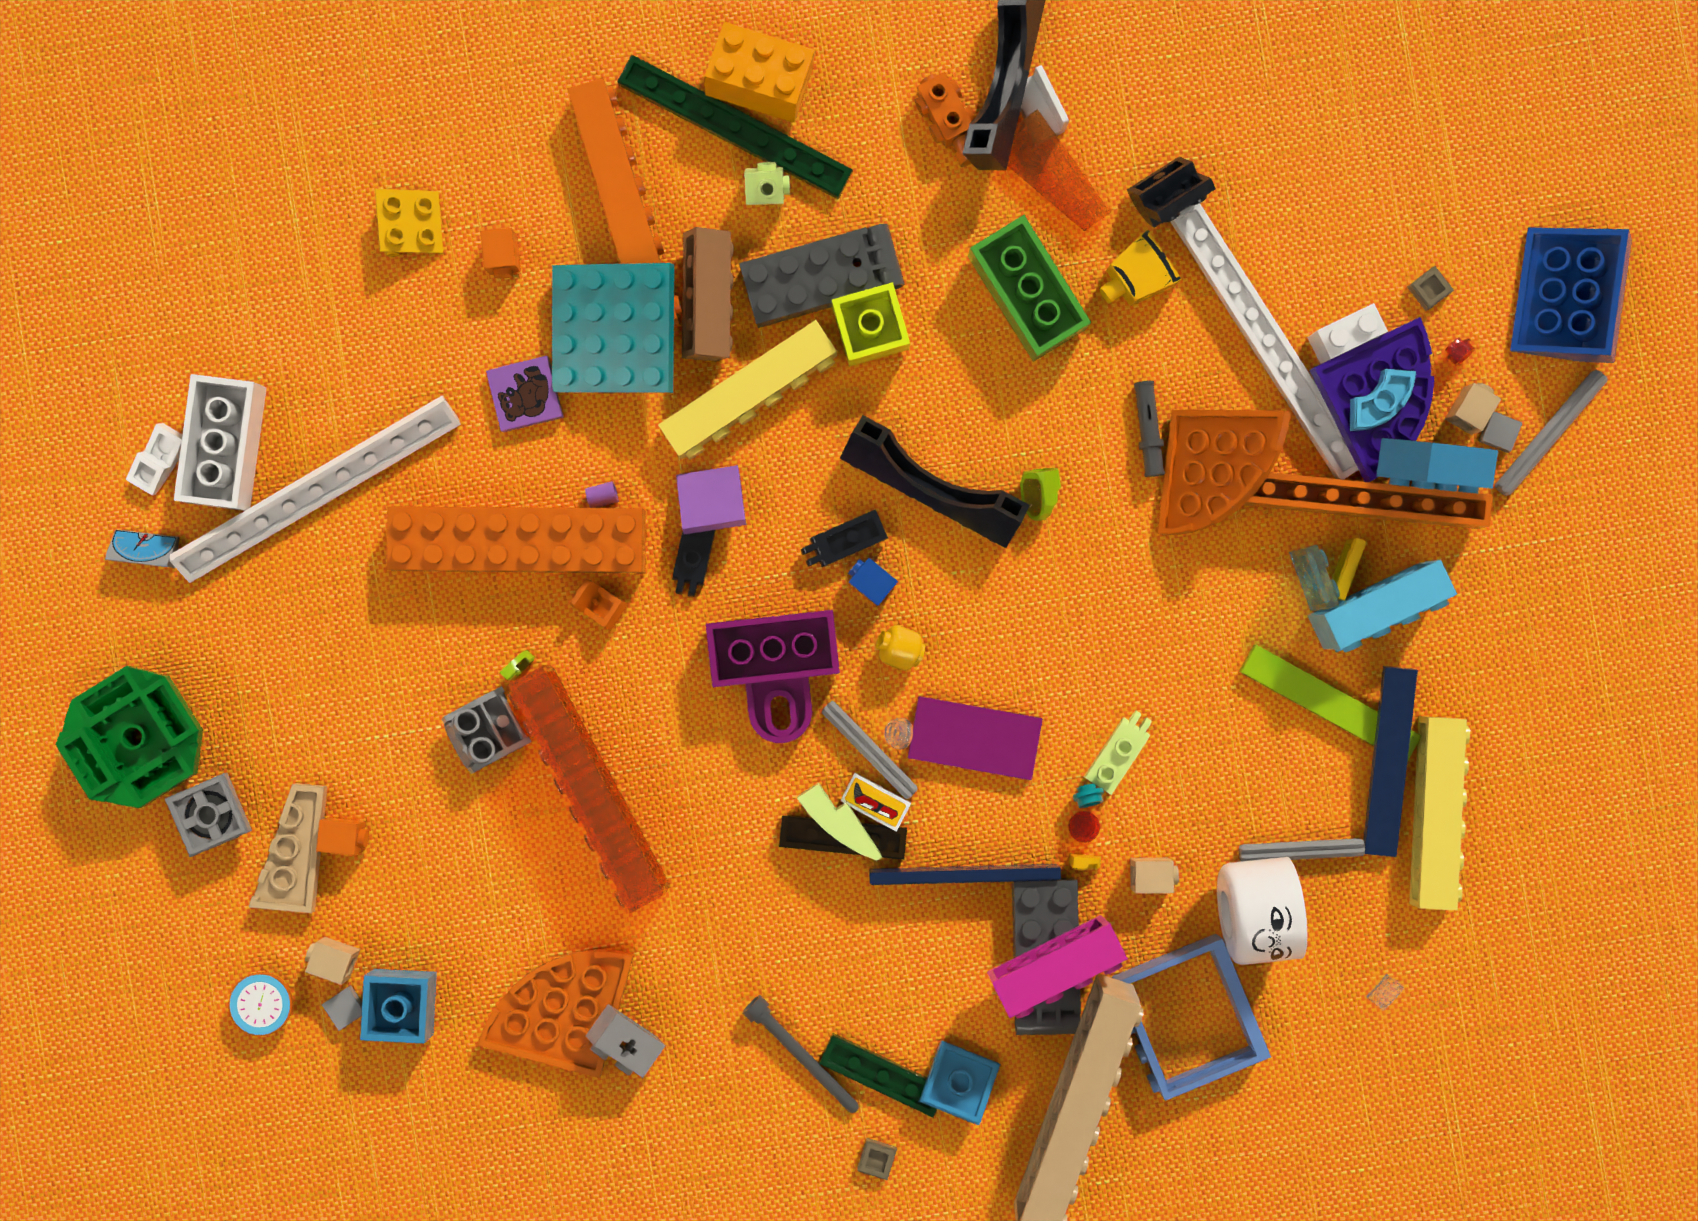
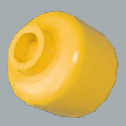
M900 625L891 626L887 632L882 631L876 642L880 660L903 671L909 670L913 666L917 667L925 653V644L922 643L920 634Z

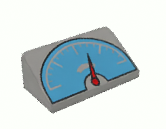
M116 529L106 552L105 560L175 568L170 562V554L178 550L179 537Z

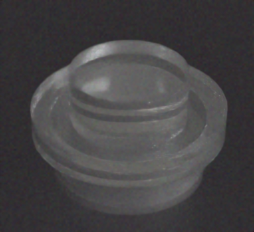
M896 718L889 721L884 730L886 742L895 749H905L908 747L913 737V727L910 721L905 718Z

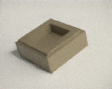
M1433 266L1407 286L1425 311L1432 308L1454 291L1436 266Z
M866 1138L857 1171L888 1180L897 1147Z

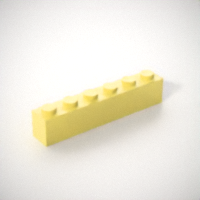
M815 320L658 424L678 456L681 459L688 457L691 460L705 450L703 445L712 439L718 442L731 433L729 428L740 422L741 425H744L756 417L755 411L763 405L769 408L783 398L781 393L790 387L796 390L809 381L807 376L817 369L822 373L835 364L834 358L837 357V350L817 320Z
M1419 716L1418 734L1421 735V738L1417 744L1409 904L1421 909L1458 911V902H1461L1463 895L1462 886L1459 883V873L1464 867L1461 839L1465 837L1466 826L1462 820V811L1467 803L1464 776L1468 773L1469 762L1467 757H1465L1466 744L1470 740V728L1467 726V719Z

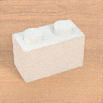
M1373 303L1315 331L1307 338L1320 364L1385 334L1388 330Z

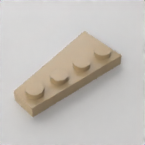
M292 784L279 820V828L269 848V856L264 869L261 870L255 895L252 896L248 907L303 913L315 912L321 852H316L319 820L324 819L327 786Z

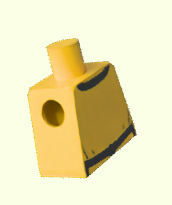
M1146 230L1109 265L1106 271L1112 280L1100 287L1099 290L1105 301L1109 304L1123 295L1127 303L1132 306L1173 288L1181 280V277L1149 230Z

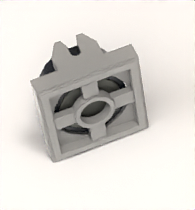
M223 773L165 798L189 857L252 831L228 773Z

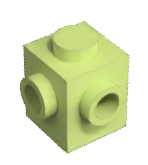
M775 162L758 163L757 168L745 169L746 205L784 204V195H790L789 175L783 176V167H776Z

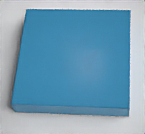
M940 1041L919 1102L973 1124L980 1125L1000 1064L945 1041Z

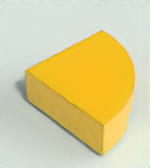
M1070 853L1069 865L1075 870H1087L1088 868L1098 870L1101 865V856Z

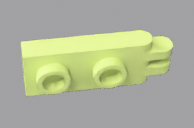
M1137 710L1134 711L1129 720L1125 717L1121 719L1084 775V778L1099 788H1103L1110 795H1112L1150 737V734L1146 731L1152 720L1146 717L1138 727L1135 724L1141 717V713Z

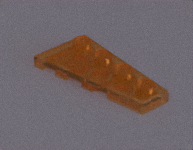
M1039 109L1017 124L1008 161V167L1083 231H1087L1111 213Z

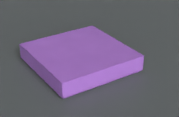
M738 465L676 475L684 534L746 525Z

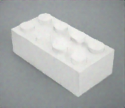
M191 374L174 501L243 511L251 507L266 387L250 381Z

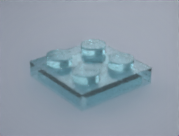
M1317 544L1290 551L1289 554L1310 611L1327 610L1338 606L1337 598L1340 597L1336 582L1333 579L1330 580L1326 568L1329 566L1325 552L1322 549L1319 550Z

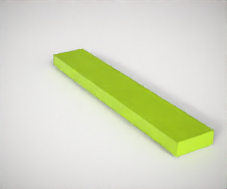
M1253 645L1239 671L1240 673L1374 746L1378 711L1262 647ZM1412 730L1408 760L1421 738L1420 734Z

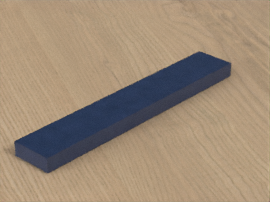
M1383 666L1363 839L1365 854L1397 857L1418 674L1417 669Z
M1058 864L876 868L869 869V878L871 885L1049 881L1061 879V867Z

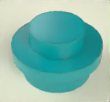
M1087 784L1078 787V793L1072 796L1073 801L1078 803L1079 808H1087L1103 802L1102 795L1104 790L1103 788H1096L1095 784Z

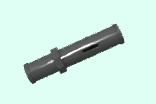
M1154 381L1134 383L1141 433L1139 450H1143L1145 477L1161 476L1165 474L1161 447H1164V441L1160 439Z

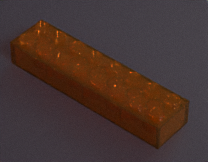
M542 666L508 684L511 690L508 693V697L516 710L521 709L526 720L523 721V725L531 738L536 737L541 749L538 752L543 763L547 767L551 765L556 774V777L553 778L554 783L562 795L566 793L572 804L569 806V811L576 823L581 822L587 832L584 834V839L592 852L595 850L598 852L602 860L599 863L600 869L607 880H613L617 888L614 894L622 908L627 907L629 912L632 913L665 895L671 885L554 667Z

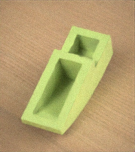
M819 782L797 796V799L808 814L840 843L873 860L878 861L882 858L880 851L847 801L835 808Z

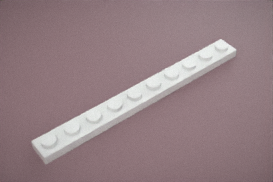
M1201 204L1190 205L1185 208L1176 219L1170 221L1335 479L1344 480L1358 471V468L1315 381Z
M440 396L170 554V562L191 583L461 425L460 420L445 398Z

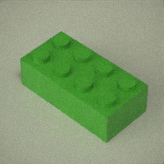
M1025 215L970 248L968 253L969 260L1033 362L1080 334L1091 324L1090 319Z

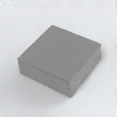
M1494 411L1478 441L1506 453L1511 452L1522 422Z
M351 985L322 1004L339 1031L362 1016V1001Z

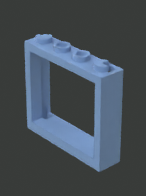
M1217 934L1112 976L1114 979L1130 984L1208 951L1211 953L1248 1046L1165 1080L1141 1021L1139 1027H1133L1131 1033L1136 1034L1139 1042L1134 1047L1141 1063L1147 1062L1151 1074L1146 1076L1153 1092L1159 1091L1165 1101L1271 1058L1225 943Z

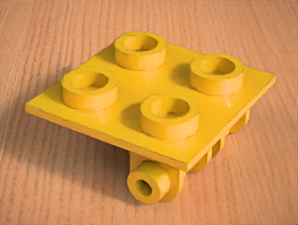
M375 189L380 252H386L388 257H397L399 253L443 254L438 191Z

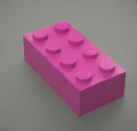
M1099 915L987 971V974L1009 1018L1016 1016L1017 1019L1031 1014L1034 1011L1033 1007L1044 1001L1046 1004H1050L1061 999L1064 996L1063 992L1072 987L1080 989L1093 982L1092 977L1101 972L1107 975L1119 970L1122 967L1121 962L1128 958L1111 924L1103 916Z

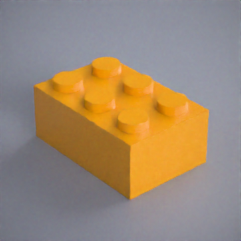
M724 22L705 73V95L795 123L813 71L815 49Z

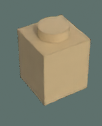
M1472 383L1463 387L1445 420L1470 435L1482 432L1501 398L1493 394L1494 390L1490 386L1483 383Z
M1168 857L1130 858L1131 890L1135 893H1174V885L1179 883L1178 866H1174V861Z
M324 937L315 944L312 943L305 956V961L308 962L305 972L342 985L351 978L360 949Z

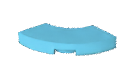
M1382 370L1379 382L1372 393L1350 400V431L1372 429L1384 424L1395 416L1405 406L1411 396L1416 371Z

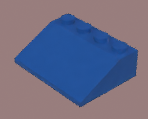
M1528 227L1510 348L1511 352L1579 362H1615L1632 244L1629 229Z

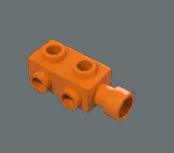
M946 72L938 76L935 73L930 74L922 79L920 85L917 86L918 98L914 99L915 104L922 117L928 114L933 124L929 126V130L934 141L937 144L942 142L945 148L953 145L956 151L955 157L960 167H966L972 163L962 153L969 124L975 119V116L969 106L964 108L959 99L962 96L961 90L954 79L950 81ZM940 89L943 90L944 94L940 97L933 94ZM951 116H956L959 121L956 124H950L947 120Z

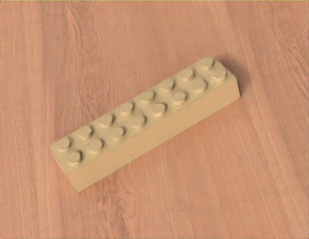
M1097 974L1014 1201L1016 1221H1067L1068 1216L1065 1213L1068 1205L1075 1203L1078 1194L1077 1180L1079 1175H1085L1088 1167V1150L1090 1145H1096L1099 1137L1100 1127H1097L1101 1116L1105 1117L1110 1107L1111 1098L1108 1096L1111 1087H1117L1122 1071L1119 1066L1122 1057H1128L1132 1047V1038L1130 1036L1133 1027H1139L1143 1017V1008H1141L1139 997L1132 984L1102 974Z

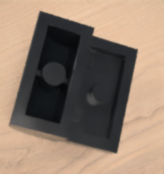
M1177 157L1127 189V192L1145 221L1152 227H1156L1163 222H1170L1176 219L1180 212L1190 205H1197L1207 198V194L1216 188L1210 177L1197 173L1192 161Z

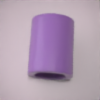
M613 481L585 488L590 508H599L619 502Z

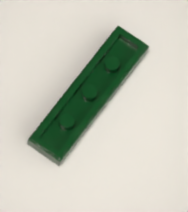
M832 1033L819 1064L930 1117H934L937 1109L919 1102L927 1077Z

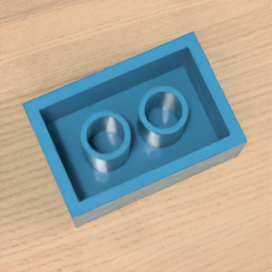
M1382 438L1377 476L1390 478L1389 484L1409 486L1410 480H1412L1411 486L1416 488L1457 491V485H1459V492L1478 494L1479 487L1493 489L1498 450Z

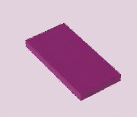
M918 696L907 758L1032 780L1043 718Z

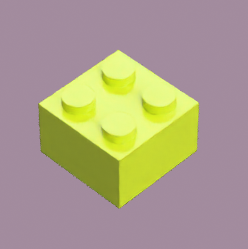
M893 282L832 299V309L849 367L909 350L910 340Z

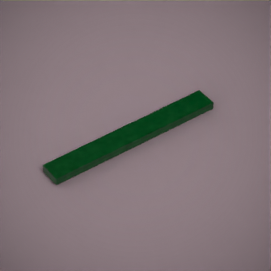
M632 54L617 81L618 85L765 162H775L776 167H783L784 172L838 200L853 173V169L716 98L706 96L705 92Z

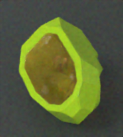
M1058 468L1033 469L1023 472L1020 482L1021 499L1030 505L1026 513L1034 521L1046 520L1058 502V490L1061 488Z

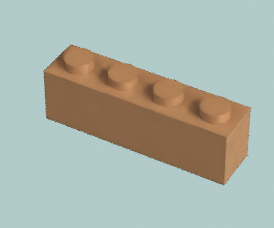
M695 227L683 233V359L716 362L730 357L733 345L732 337L730 336V321L733 316V307L730 304V290L733 286L731 258L734 252L730 231Z

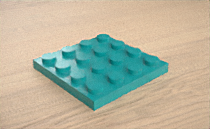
M674 264L552 265L553 391L557 393H673Z

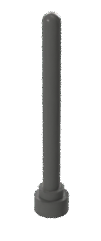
M761 995L755 997L742 1012L749 1021H755L757 1024L761 1023L848 1112H857L859 1109L857 1101L770 1014L769 1003Z

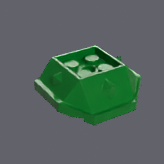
M125 666L71 700L62 732L59 733L55 745L90 800L142 808L198 773L203 729L170 676L133 666ZM136 728L142 735L139 744L133 739V733Z

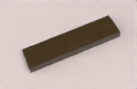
M782 815L779 847L861 855L840 843L812 817ZM861 823L883 858L904 860L907 827L899 826L896 832L885 825Z

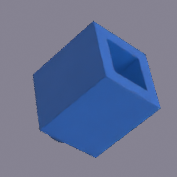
M870 558L865 562L859 559L848 572L852 577L849 584L877 607L898 582Z

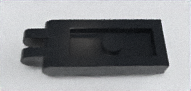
M875 509L809 538L811 545L800 550L802 555L815 551L817 555L805 561L808 567L820 562L821 567H825L888 539Z
M716 530L684 534L682 531L672 580L678 581L676 594L682 595L685 583H689L688 596L695 597L697 585H704Z

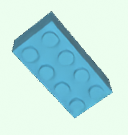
M1441 559L1417 563L1346 597L1345 601L1334 602L1307 616L1323 649H1334L1335 652L1342 650L1349 652L1362 646V639L1369 637L1376 639L1390 633L1391 629L1389 626L1399 623L1402 625L1409 624L1420 618L1419 612L1429 609L1433 612L1449 605L1447 599L1457 595Z

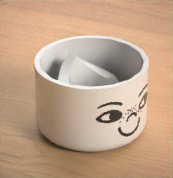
M1289 857L1232 862L1223 865L1217 878V901L1224 942L1232 960L1240 965L1304 958L1307 949L1306 909L1300 880Z

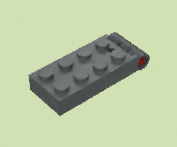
M879 224L869 228L865 227L739 263L758 328L831 308L832 299L892 282L895 290L905 285L888 224ZM855 262H860L861 266L855 267L853 266V264Z
M1061 878L1049 881H1012L1014 958L1079 926L1078 883L1075 878ZM1072 987L1063 992L1064 996L1061 999L1050 1004H1046L1044 1001L1034 1006V1011L1023 1018L1017 1019L1015 1016L1016 1035L1075 1034L1081 1014L1080 989Z

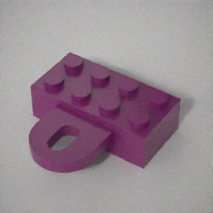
M833 610L706 624L712 687L746 684L751 725L757 734L767 741L787 743L800 737L808 728L812 718L809 677L840 673ZM776 696H783L789 702L791 724L784 730L777 729L772 722L771 701Z

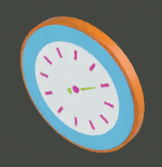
M267 972L252 973L242 978L233 987L228 1000L229 1014L234 1024L244 1033L252 1036L271 1035L280 1030L289 1020L293 1010L292 993L288 985L280 977Z

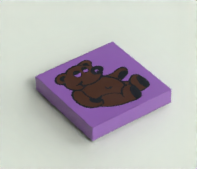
M548 356L486 370L501 432L564 418L558 393L554 392L552 388V369Z

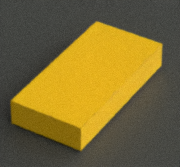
M1359 538L1346 540L1326 592V598L1333 601H1345L1367 541Z

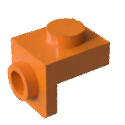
M585 579L583 584L577 588L570 602L572 607L585 613L610 631L628 605L604 587L589 579Z

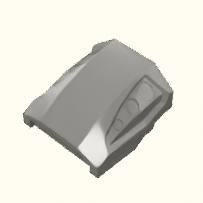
M502 686L442 718L446 733L453 747L471 774L532 742L521 728L505 697V691Z

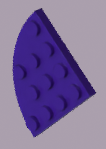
M1420 317L1309 370L1364 482H1371L1378 478L1377 468L1382 438L1416 441L1427 419L1433 397L1434 376H1431L1429 357L1432 354L1431 345ZM1382 370L1416 371L1411 396L1405 406L1395 416L1384 424L1372 429L1350 431V400L1372 393L1379 382Z

